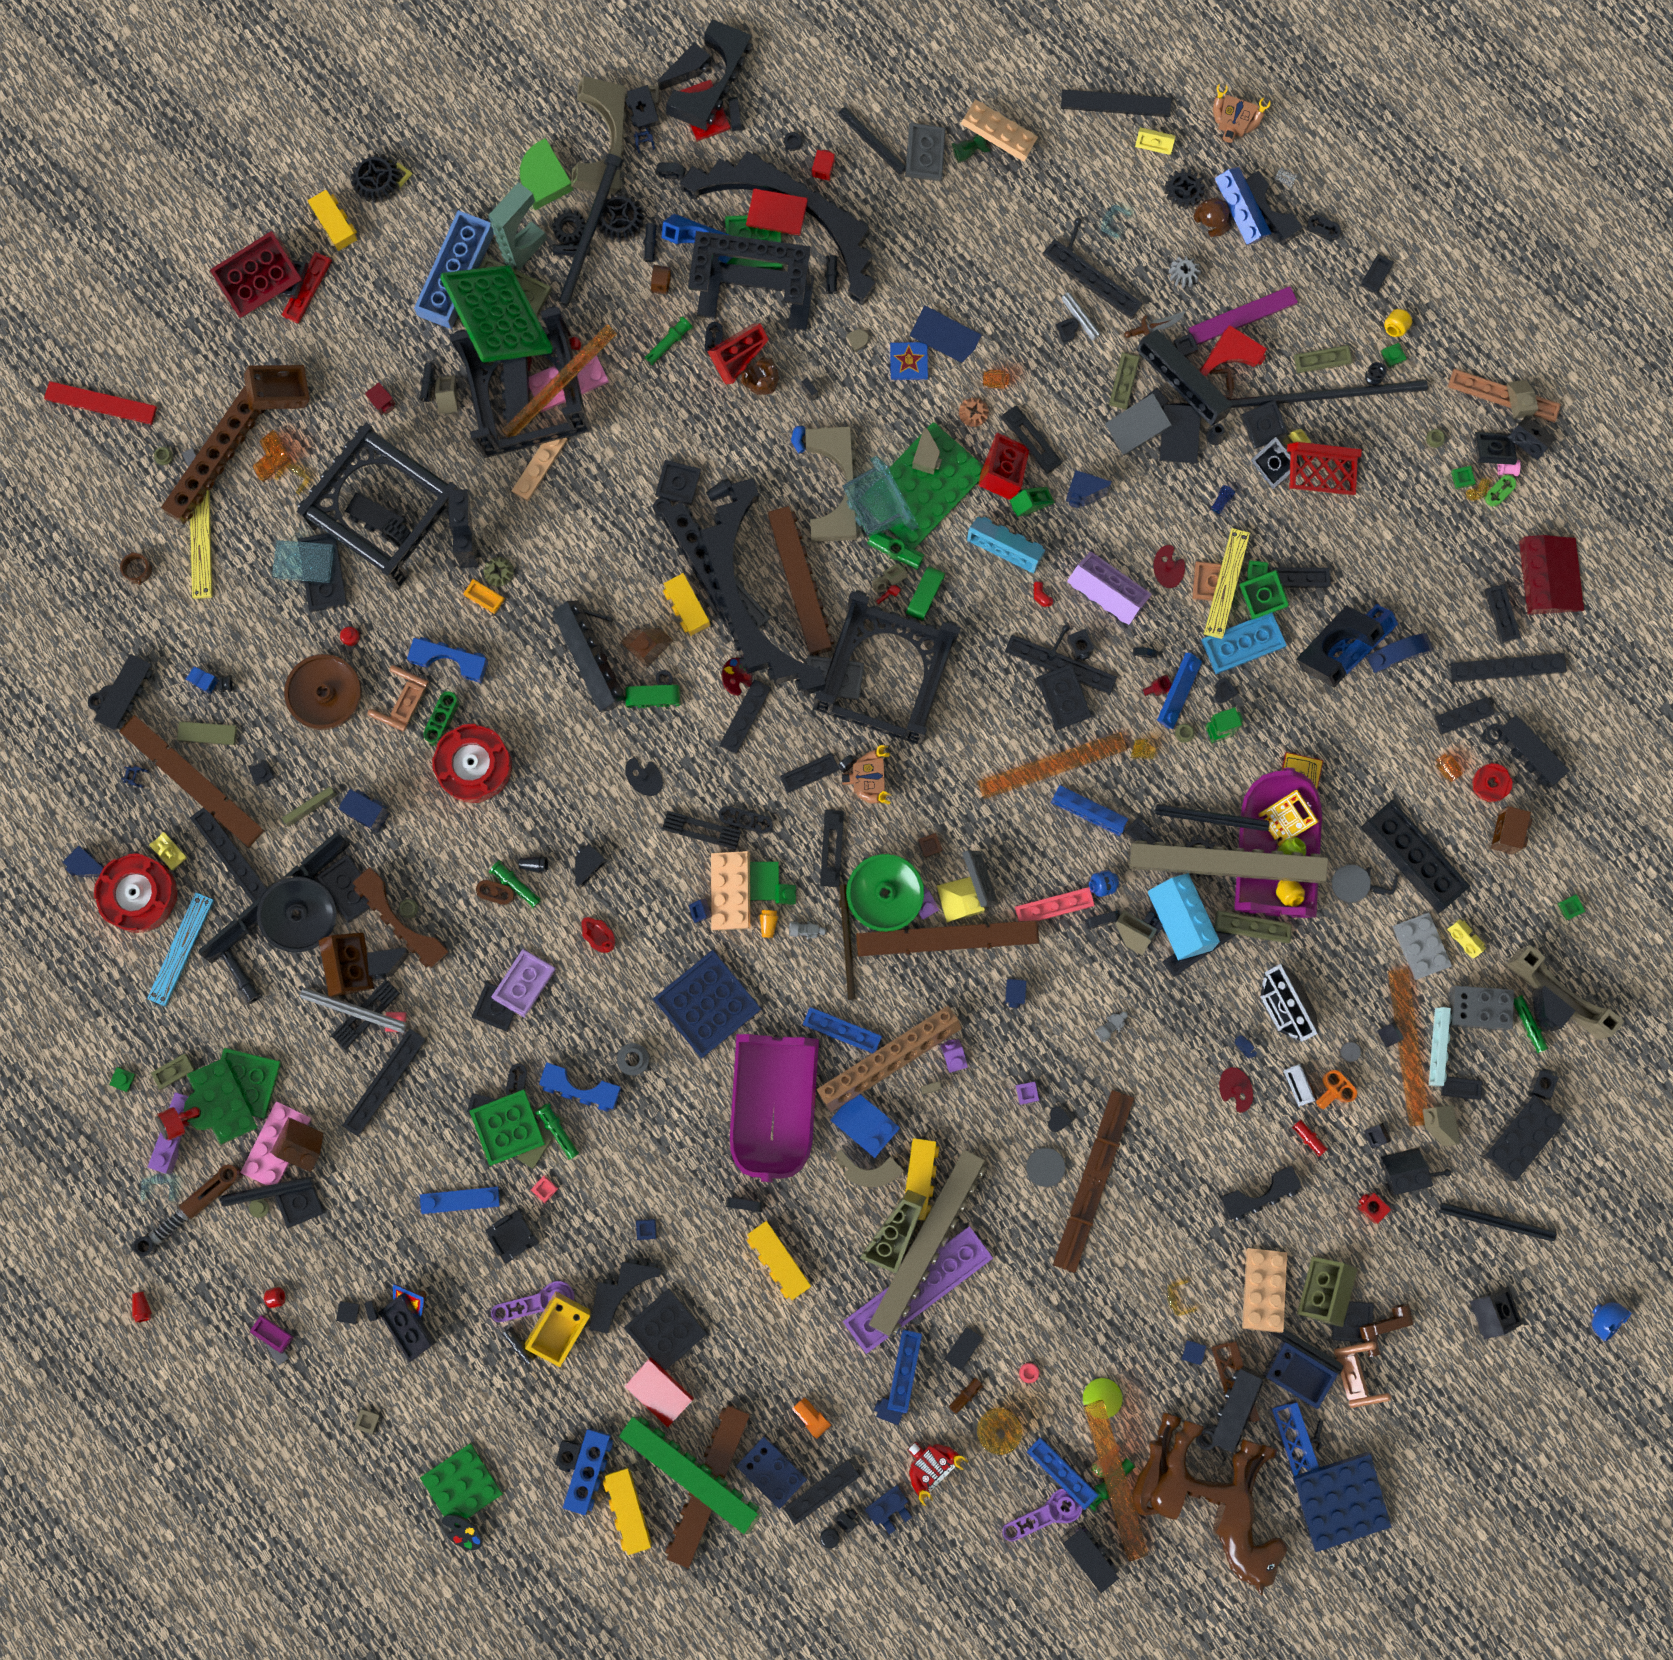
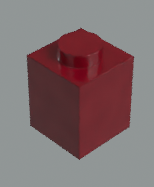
M379 382L364 393L381 415L384 413L388 414L394 409L396 403Z

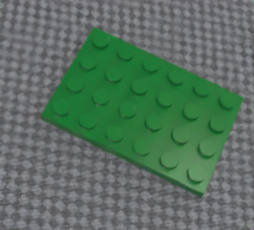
M510 265L444 272L441 274L440 279L482 362L550 354L553 348Z
M934 422L927 429L940 451L939 458L942 459L939 470L935 469L933 475L912 468L921 438L920 435L858 500V503L905 545L916 549L976 486L983 469V465Z

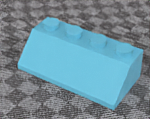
M977 517L968 530L967 541L1033 574L1045 553V549L1039 543H1031L1020 534L1015 535L1002 525L998 527L992 524V521L986 517Z
M1189 873L1170 878L1148 891L1178 961L1210 952L1220 942Z

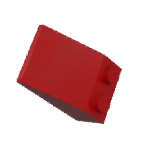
M997 432L981 471L978 486L1008 500L1015 497L1022 488L1029 455V450L1026 446Z

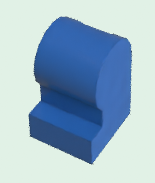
M194 666L186 678L188 682L208 694L212 693L219 681L215 676Z

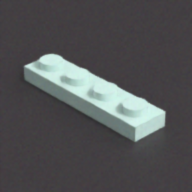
M1435 1008L1428 1086H1444L1447 1078L1445 1067L1448 1061L1447 1044L1450 1041V1034L1448 1032L1449 1024L1452 1020L1451 1008Z

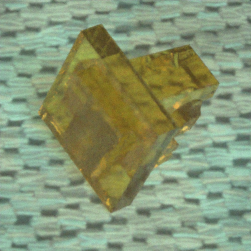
M1137 739L1134 742L1130 758L1153 759L1156 748L1148 744V739Z

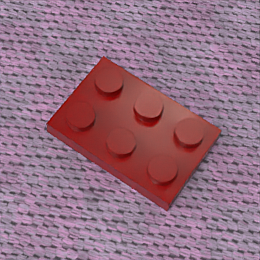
M710 79L680 91L687 93L701 92L712 88L713 84ZM723 108L720 111L717 110L713 125H709L707 131L689 124L696 142L730 130V125Z

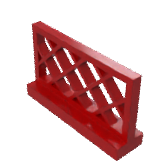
M1305 442L1287 444V452H1291L1289 489L1356 495L1357 459L1361 457L1362 449ZM1297 456H1301L1305 461L1301 467L1297 463ZM1314 458H1317L1321 463L1317 469L1311 463ZM1331 459L1337 465L1333 470L1327 464ZM1346 461L1351 462V470L1349 472L1343 466ZM1307 465L1313 472L1309 477L1303 472ZM1323 467L1328 473L1325 479L1319 473ZM1339 469L1344 475L1340 481L1335 475ZM1298 474L1304 480L1301 485H1296V476ZM1314 476L1320 481L1317 487L1310 481ZM1330 478L1336 483L1332 489L1326 483ZM1346 479L1350 483V491L1346 490L1342 485Z

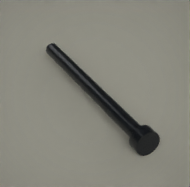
M606 154L604 160L606 168L558 301L565 306H569L616 171L621 170L624 160L616 155Z

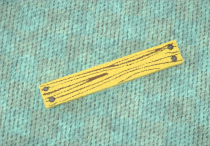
M209 490L203 495V502L201 505L196 506L193 511V517L190 519L193 599L212 598Z
M1231 528L1204 635L1222 639L1224 636L1250 535L1249 532Z

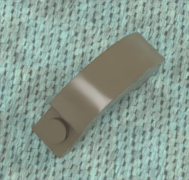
M841 1149L835 1154L837 1164L842 1169L845 1167L848 1169L843 1176L859 1186L869 1188L884 1186L894 1181L904 1172L891 1157L876 1169L864 1170L857 1167Z

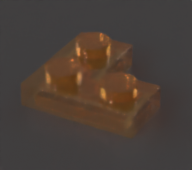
M274 430L259 441L266 455L252 466L259 480L263 482L292 460L278 433Z

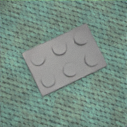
M1430 913L1392 926L1415 980L1452 966Z

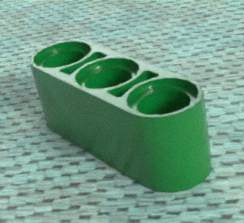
M928 565L908 606L907 615L924 621V617L933 603L932 600L941 586L940 583L945 577V572Z
M679 685L630 686L625 688L626 708H631V706L650 708V706L655 705L657 707L676 705L677 707L681 705Z
M450 691L441 694L424 730L425 740L433 746H436L439 740L447 733L459 706L458 698ZM448 698H454L451 705H445V701ZM440 715H446L444 722H437ZM438 732L436 739H429L431 733Z

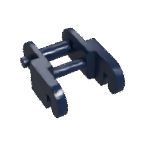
M647 128L643 132L637 133L635 131L634 137L636 138L634 140L638 154H640V143L646 141L651 142L652 148L655 150L652 134L649 135L651 132ZM644 135H647V137H648V138L642 139V140H639V138H638V137L644 136Z
M130 765L128 767L125 766L124 768L127 770L124 778H121V780H124L123 783L128 781V784L144 788L143 785L135 783L137 772L149 773V770L136 766L133 768ZM130 771H134L132 780L128 779Z
M1241 1035L1235 1038V1044L1247 1058L1257 1055L1256 1051L1251 1053L1255 1047L1244 1036Z

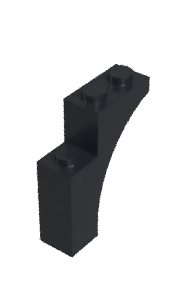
M468 489L449 490V527L453 534L454 556L460 568L479 567V549L473 531Z
M627 1258V1262L623 1261L621 1264L618 1285L615 1284V1280L603 1279V1282H598L589 1330L610 1333L615 1312L623 1298L641 1282L654 1277H660L662 1268H658L657 1263L647 1262L646 1265L638 1264L639 1260Z

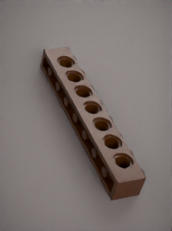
M245 386L161 506L165 514L184 525L193 517V511L196 506L201 505L205 492L212 489L217 476L223 473L228 460L234 457L235 450L244 442L249 429H253L259 414H263L266 410L253 409L248 413H243L245 409L249 408ZM240 423L238 428H233L235 424ZM225 439H230L228 443L223 444ZM220 454L218 458L212 459L213 455ZM204 469H209L208 473L202 474V471ZM194 484H199L196 489H191ZM184 499H188V502L186 504L181 505V502Z

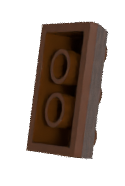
M364 932L330 935L318 940L329 997L374 989L373 980L369 976Z

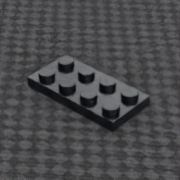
M329 533L297 539L309 611L316 612L347 606L337 539Z

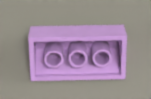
M1091 551L1077 565L1067 581L1074 589L1081 591L1087 595L1088 599L1097 602L1104 610L1111 612L1121 622L1128 625L1135 619L1152 595Z

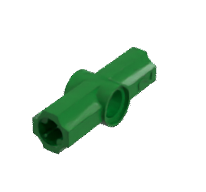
M876 529L872 532L867 542V545L889 555L891 559L898 560L918 570L925 557L924 554L905 545L901 540L893 539ZM897 546L901 551L894 553L891 548Z

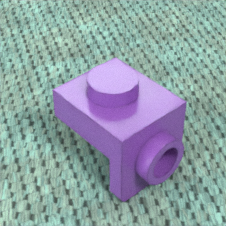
M925 886L924 900L919 911L922 919L939 911L930 891Z
M959 1039L948 1040L941 1044L949 1073L968 1067Z

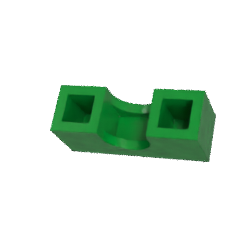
M1235 707L1214 714L1211 717V722L1206 724L1205 727L1212 744L1233 737L1242 726V715L1236 711Z

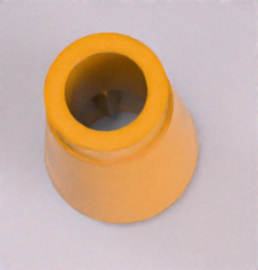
M762 910V913L759 914L762 937L773 938L779 916H777V911Z

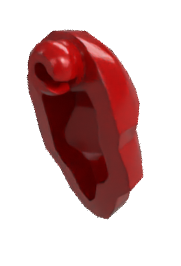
M590 917L583 918L581 921L583 938L589 942L594 950L601 953L611 952L615 946V938L611 929L602 920H595Z

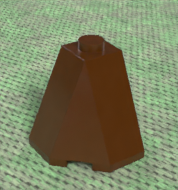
M660 628L632 629L620 643L648 668L673 640Z

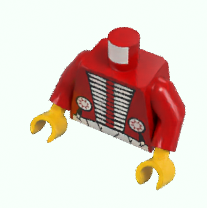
M915 1441L908 1448V1451L915 1458L910 1463L909 1475L911 1485L919 1496L920 1502L926 1506L924 1503L925 1497H929L933 1501L930 1492L955 1467L964 1470L960 1463L963 1460L968 1463V1459L960 1456L949 1446L934 1444L932 1446L929 1444L923 1449Z

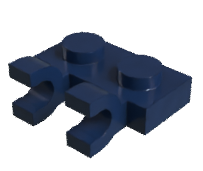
M897 1485L865 1508L874 1524L877 1526L882 1523L889 1535L896 1530L888 1518L894 1512L898 1511L905 1523L912 1518L904 1506L909 1501Z

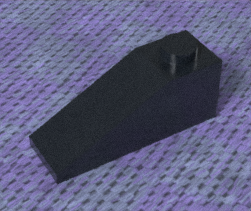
M694 42L658 79L659 88L663 90L696 78L703 72H708L712 64L711 56Z

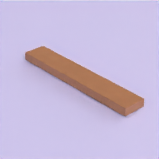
M1453 369L1447 387L1511 408L1507 386ZM1536 396L1538 410L1533 416L1555 422L1561 404Z

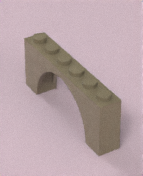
M583 76L578 83L577 101L591 106L601 115L610 133V149L608 153L621 158L624 151L622 139L625 134L623 122L626 118V111H624L625 98H627L625 86ZM605 158L594 163L578 162L572 169L571 187L597 192L606 168L604 164ZM622 168L616 171L608 195H611V193L614 195L620 190L622 184L620 173Z
M850 427L805 429L806 451L822 454L835 461L842 469L847 481L846 494L840 505L826 516L810 519L811 541L856 540V534H860V524L856 523L855 516H859V506L855 505L854 498H858V489L853 484V480H857L856 469L852 467V462H856L855 451L851 450V444H855L854 433H850Z
M1531 945L1517 950L1507 962L1506 966L1533 988L1545 985L1576 1011L1571 1018L1596 1039L1612 1037L1624 1023V1020L1609 1008L1595 1006L1561 984L1545 966L1544 959L1546 957Z

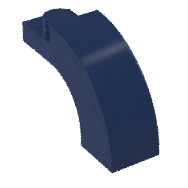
M1422 633L1384 646L1381 650L1368 655L1367 658L1373 672L1378 673L1400 662L1421 657L1434 651L1427 633Z

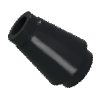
M1216 424L1207 431L1206 439L1210 444L1219 445L1224 441V427L1221 424Z
M728 478L720 480L706 492L710 501L713 502L714 500L729 496L732 483Z
M543 855L520 857L519 869L542 874L548 870V858Z

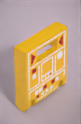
M1298 789L1258 814L1259 817L1267 814L1268 817L1264 820L1270 822L1268 831L1274 840L1282 837V840L1277 843L1278 846L1287 838H1294L1319 822ZM1298 800L1309 815L1305 819H1302L1293 805Z

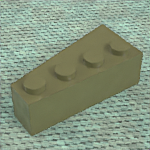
M907 1190L865 1247L860 1259L897 1273L926 1197Z

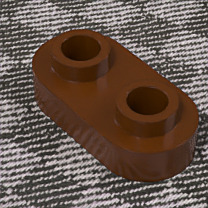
M482 880L476 886V893L483 900L500 905H509L514 900L513 890L506 885ZM485 887L490 888V891L487 894L483 893V889ZM504 892L508 893V897L506 899L501 898V895Z

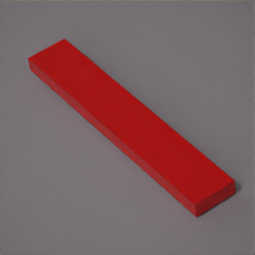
M51 381L48 383L44 399L47 401L150 425L153 424L157 407L154 405Z

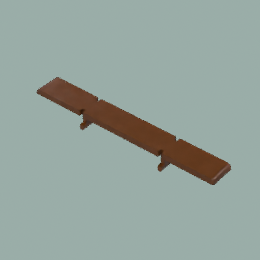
M136 715L120 729L119 732L152 762L157 760L155 764L210 814L215 812L214 817L247 847L250 848L264 833L265 830L234 804L231 799L225 801L227 796L178 754L174 748L170 747L167 749L169 745Z
M1037 920L992 923L988 926L986 924L908 929V931L894 930L888 932L856 933L858 957L904 953L909 955L910 953L975 948L991 949V947L1040 944Z
M1114 1090L1110 1093L1096 1135L1097 1138L1094 1141L1070 1212V1219L1068 1218L1053 1266L1073 1273L1077 1270L1090 1228L1093 1226V1219L1117 1147L1120 1146L1119 1142L1134 1100L1131 1096Z

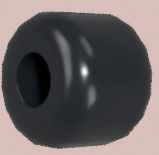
M825 1528L821 1532L820 1542L822 1546L832 1549L839 1544L840 1536L835 1528Z

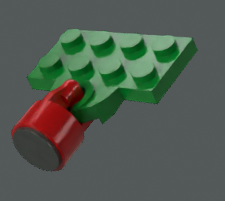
M225 1058L187 1074L194 1093L185 1101L183 1112L178 1114L176 1109L171 1107L157 1113L156 1116L158 1127L164 1139L168 1141L185 1134L184 1127L189 1125L196 1128V1130L212 1128L220 1145L258 1128Z

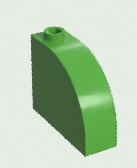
M546 138L534 144L525 153L520 165V180L522 185L533 193L535 202L532 207L534 210L573 191L571 181Z

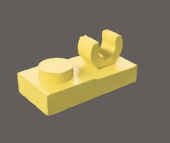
M1140 127L1135 147L1171 155L1175 136Z

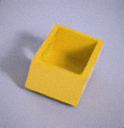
M555 1291L527 1338L525 1349L561 1367L588 1321L590 1309Z

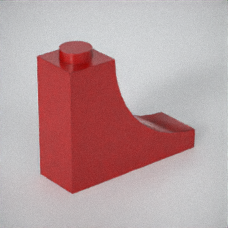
M1229 325L1206 359L1200 372L1206 377L1213 368L1230 362L1244 363L1255 367L1257 364L1261 365L1266 358L1264 353L1267 348Z

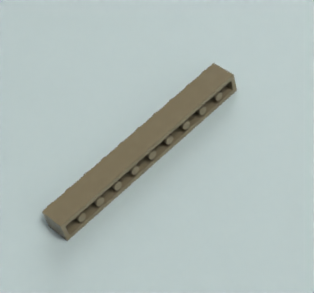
M1135 841L1130 846L1129 869L1324 884L1327 880L1328 858H1323L1322 854H1311V857L1303 856V853L1299 852L1283 855L1282 851H1272V854H1269L1259 849H1253L1252 852H1244L1243 848H1233L1232 851L1225 850V847L1214 846L1213 849H1205L1204 845H1194L1193 848L1186 847V844L1179 843L1174 844V846H1166L1164 842H1155V845H1149L1147 841Z
M965 1149L963 1150L869 1323L870 1327L892 1338L893 1334H898L902 1326L899 1323L903 1317L906 1318L911 1310L909 1305L912 1299L916 1300L921 1291L919 1287L922 1281H927L930 1275L928 1270L931 1264L935 1265L940 1256L938 1252L941 1246H946L949 1240L947 1235L950 1229L954 1230L959 1221L957 1217L960 1211H965L968 1205L966 1201L968 1196L974 1194L978 1186L976 1184L978 1178L984 1176L987 1170L985 1160Z

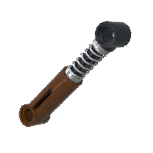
M231 1164L222 1166L212 1178L179 1205L180 1208L176 1210L174 1215L171 1214L172 1217H167L168 1220L166 1222L163 1221L159 1228H155V1230H152L145 1236L137 1238L133 1244L134 1252L139 1256H151L154 1254L159 1244L163 1242V1239L168 1237L167 1235H171L172 1231L180 1228V1224H184L185 1220H192L228 1188L239 1182L242 1176L240 1168ZM229 1169H232L234 1176L229 1180L226 1177V1173ZM144 1241L149 1243V1249L146 1252L142 1249Z

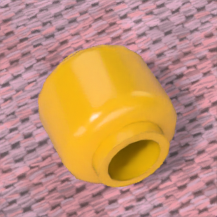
M1393 310L1384 323L1386 332L1392 337L1403 336L1411 327L1412 318L1405 310Z
M1281 880L1278 883L1276 895L1285 906L1296 907L1303 902L1305 890L1299 882Z

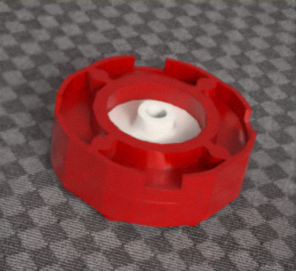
M465 724L446 733L439 740L434 757L432 758V767L441 787L450 796L466 803H481L499 794L507 785L512 771V759L503 740L492 729L476 724Z
M127 854V856L113 859L103 868L94 886V899H96L99 914L106 922L131 933H144L156 929L168 919L177 902V885L172 873L165 865L142 854Z

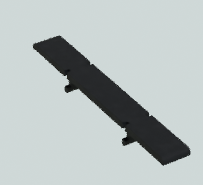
M336 832L301 861L302 865L300 867H294L284 877L306 876L315 879L313 876L349 847L350 844ZM260 898L238 916V920L234 919L201 947L199 954L213 964L221 957L220 954L225 953L226 950L234 946L246 934L257 940L258 937L251 929L258 925L257 907Z

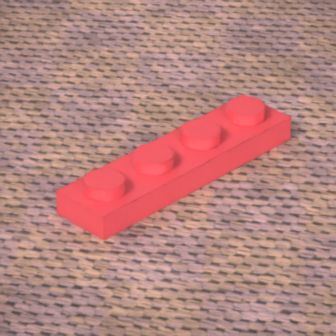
M1088 887L1016 906L1015 911L1018 922L1041 921L1094 907L1095 905L1090 888Z

